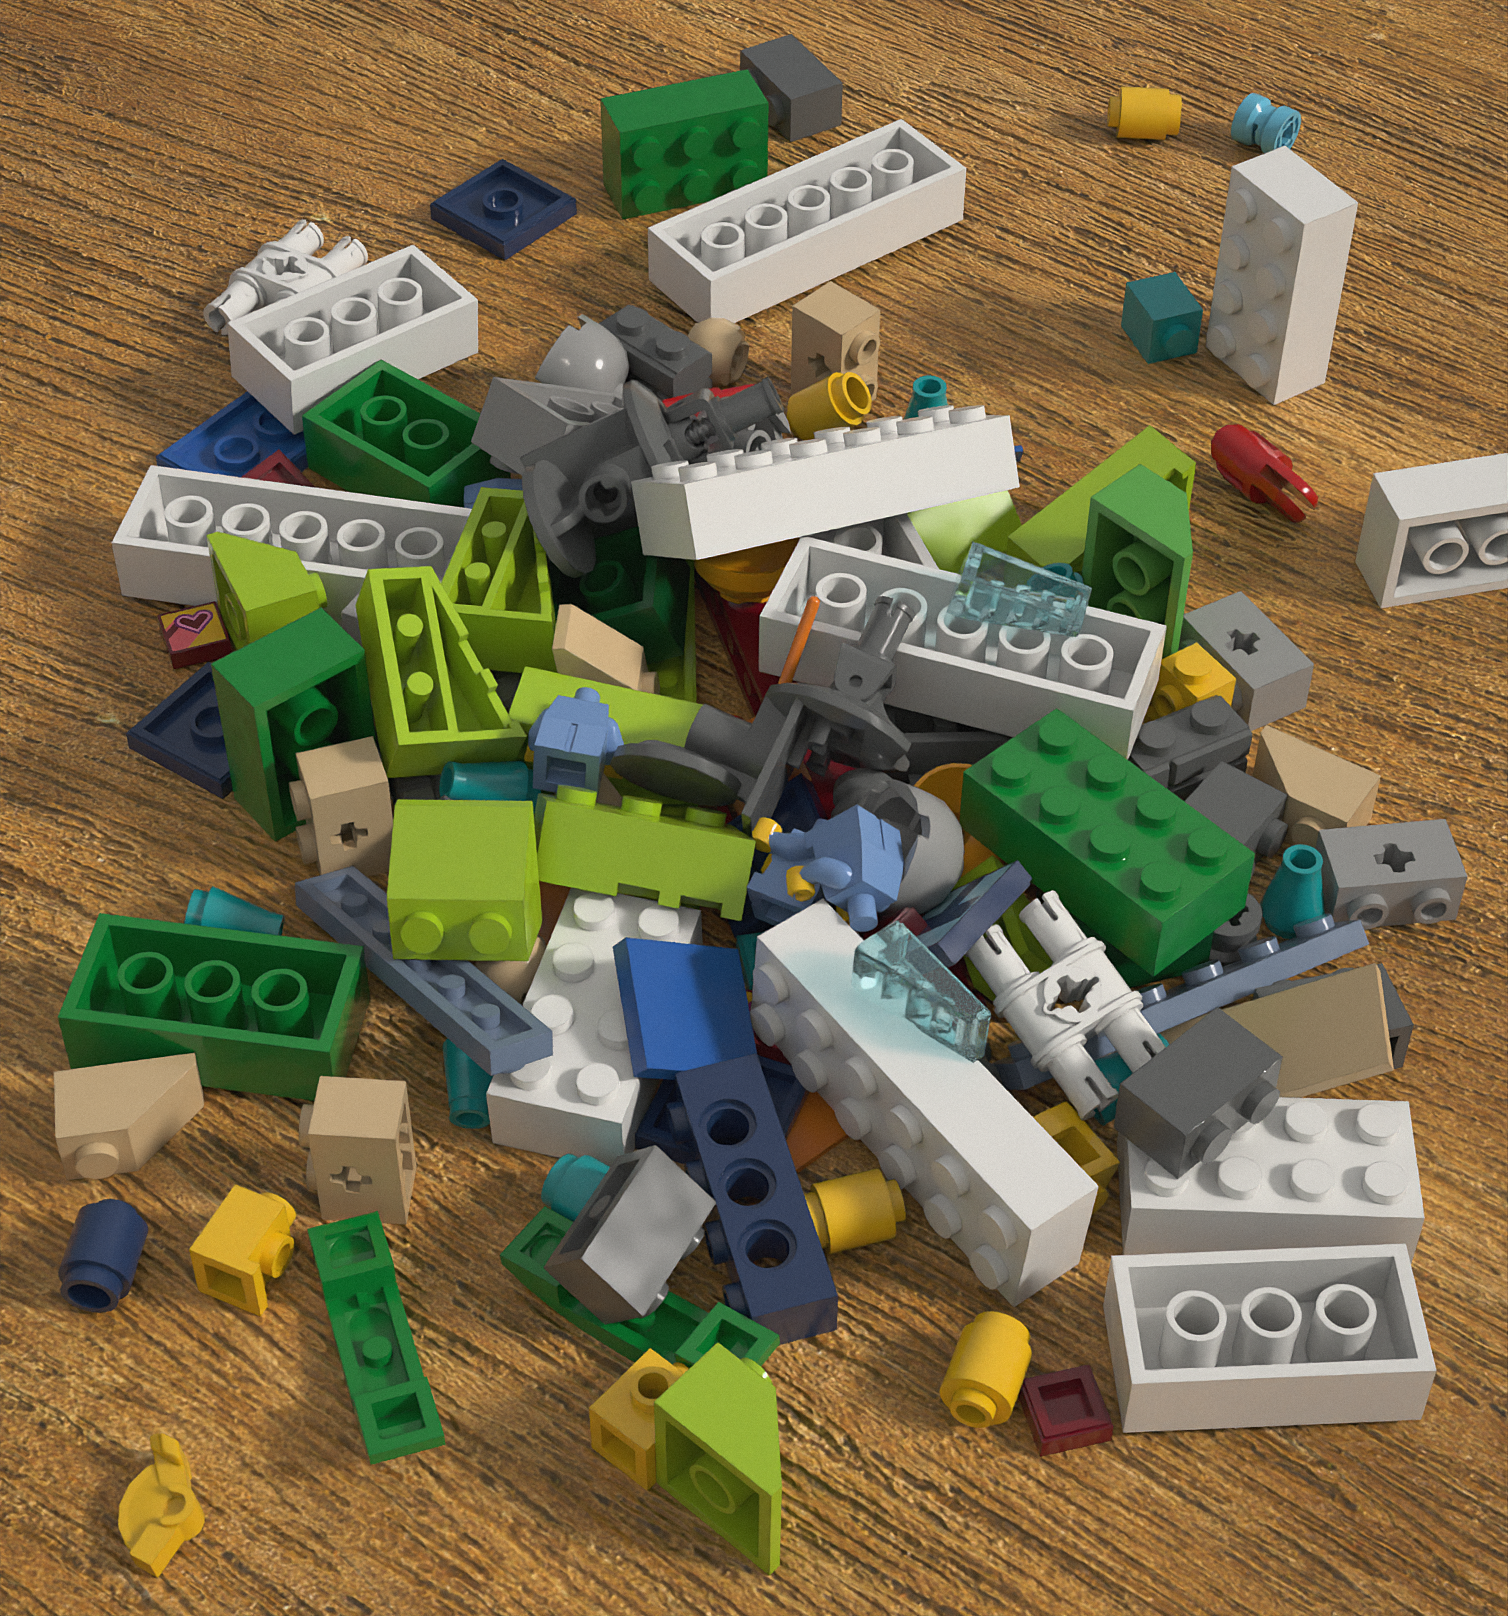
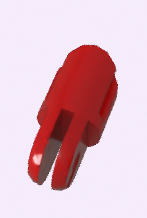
M1240 424L1225 425L1216 431L1211 440V456L1216 461L1217 470L1227 482L1256 504L1267 502L1292 523L1302 522L1306 519V515L1281 491L1283 487L1306 506L1313 510L1316 509L1318 505L1316 493L1300 476L1292 471L1293 464L1291 458L1255 431H1249Z

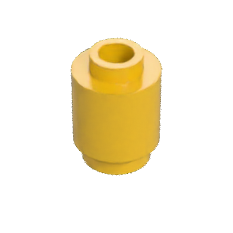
M1121 86L1118 97H1109L1107 127H1116L1117 138L1165 140L1166 135L1178 136L1182 108L1181 95L1170 94L1169 89Z
M836 372L791 395L789 398L787 420L790 430L796 437L804 441L815 439L814 432L838 427L852 428L860 424L864 419V415L869 413L872 407L869 389L865 382L853 372L845 374Z
M878 1168L811 1184L810 1192L804 1193L822 1249L824 1248L827 1254L893 1239L896 1237V1223L906 1219L904 1201L897 1181L895 1179L885 1181Z
M994 1311L982 1312L974 1318L973 1323L966 1325L962 1329L939 1393L952 1416L967 1426L986 1428L990 1425L1002 1424L1012 1414L1032 1358V1350L1029 1346L1030 1333L1014 1317Z

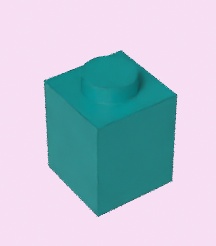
M1172 272L1127 282L1121 327L1147 364L1197 353L1203 308L1177 273Z

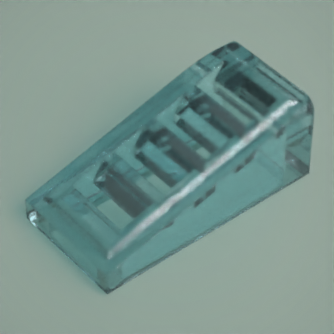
M972 542L958 573L946 613L974 621L1077 637L1082 628L1092 588L979 543ZM1053 602L1065 603L1064 610L1054 607Z
M896 920L856 947L851 985L858 992L972 1063L984 1056L991 1012L903 923Z

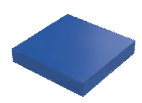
M625 937L612 947L634 1077L675 1080V1073L757 1053L738 949Z

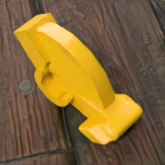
M156 1433L150 1437V1446L155 1463L146 1467L128 1485L119 1504L118 1528L135 1565L157 1578L182 1543L194 1538L202 1530L205 1523V1514L191 1488L190 1480L192 1479L189 1461L179 1442L163 1433Z

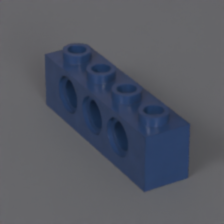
M757 1053L675 1073L676 1101L666 1104L667 1118L675 1144L688 1142L692 1161L684 1163L685 1173L716 1201V1204L709 1213L711 1221L703 1223V1228L705 1229L704 1237L712 1264L715 1266L725 1263L731 1281L729 1284L722 1285L725 1305L777 1333L780 1339L779 1345L837 1330L838 1294ZM724 1138H734L741 1141L735 1145L716 1143ZM743 1197H753L761 1200L760 1203L752 1206L739 1205L734 1201ZM768 1257L775 1258L781 1261L782 1264L773 1268H762L756 1266L753 1262Z

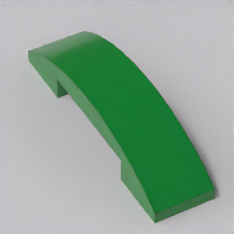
M546 1206L538 1212L500 1254L501 1264L538 1298L576 1327L633 1362H636L651 1348L671 1364L679 1362L691 1368L718 1342L737 1358H749L762 1366L780 1344L777 1333L720 1302L708 1313L669 1290L663 1302L647 1317L605 1325L543 1268L573 1224V1221Z
M378 1211L308 1228L309 1241L330 1326L370 1465L446 1445L427 1376L424 1377L399 1293L393 1260Z

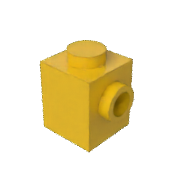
M651 1348L589 1407L591 1448L646 1491L656 1483L654 1401L690 1369L679 1362L671 1364Z

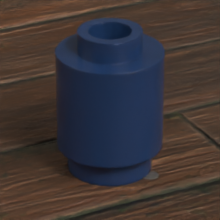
M104 1199L98 1203L87 1204L78 1211L58 1271V1277L62 1282L60 1293L72 1306L95 1313L109 1312L117 1307L120 1299L128 1295L148 1234L146 1222L131 1205L116 1199Z

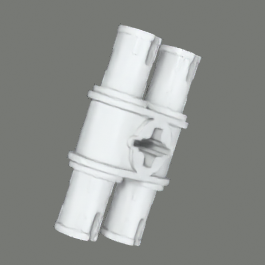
M299 220L284 237L278 241L264 243L258 249L257 256L245 267L236 269L230 275L227 289L204 308L203 315L205 321L215 332H218L224 326L221 329L222 335H227V322L365 265L368 261L367 250L357 239H354L345 248L351 242V237L346 236L340 239L326 256L322 258L313 257L312 255L324 244L323 234L314 223L310 222L307 226L306 220Z
M1049 891L1042 895L1043 904L1036 898L1020 912L1019 918L1028 926L1053 961L1050 968L1042 973H1031L1003 935V930L999 925L991 926L986 931L988 936L984 939L982 935L965 953V956L970 958L996 995V999L993 1002L996 1007L994 1009L998 1018L1005 1017L1032 1055L1030 1063L1034 1069L1039 1068L1041 1072L1049 1071L1078 1111L1080 1119L1087 1120L1095 1115V1108L1101 1112L1112 1104L1119 1095L1118 1091L1112 1088L1083 1047L1088 1039L1095 1035L1098 1037L1106 1035L1132 1073L1166 1047L1140 1012L1143 1008L1141 994L1139 991L1132 992L1104 953L1106 950L1104 943L1097 941L1095 937L1087 939L1059 900L1058 894L1055 891ZM1058 997L1064 1003L1074 1000L1080 1001L1084 998L1079 1011L1071 1005L1063 1009L1056 1008L1053 1010Z

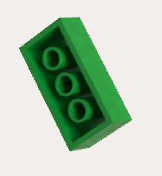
M1057 708L963 772L959 819L961 828L1007 864L1018 860L1032 877L1030 882L1045 893L1055 891L1063 906L1070 913L1153 977L1245 908L1255 853Z
M99 913L58 1015L70 1068L77 1069L195 1053L202 1086L315 1101L320 1076L346 1077L370 1002L364 946Z

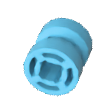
M1250 93L1245 97L1235 113L1231 127V137L1246 146L1257 144L1261 147L1263 153L1282 146L1290 149L1300 129L1301 114L1287 106L1276 108L1271 105V101L1268 98L1257 93Z

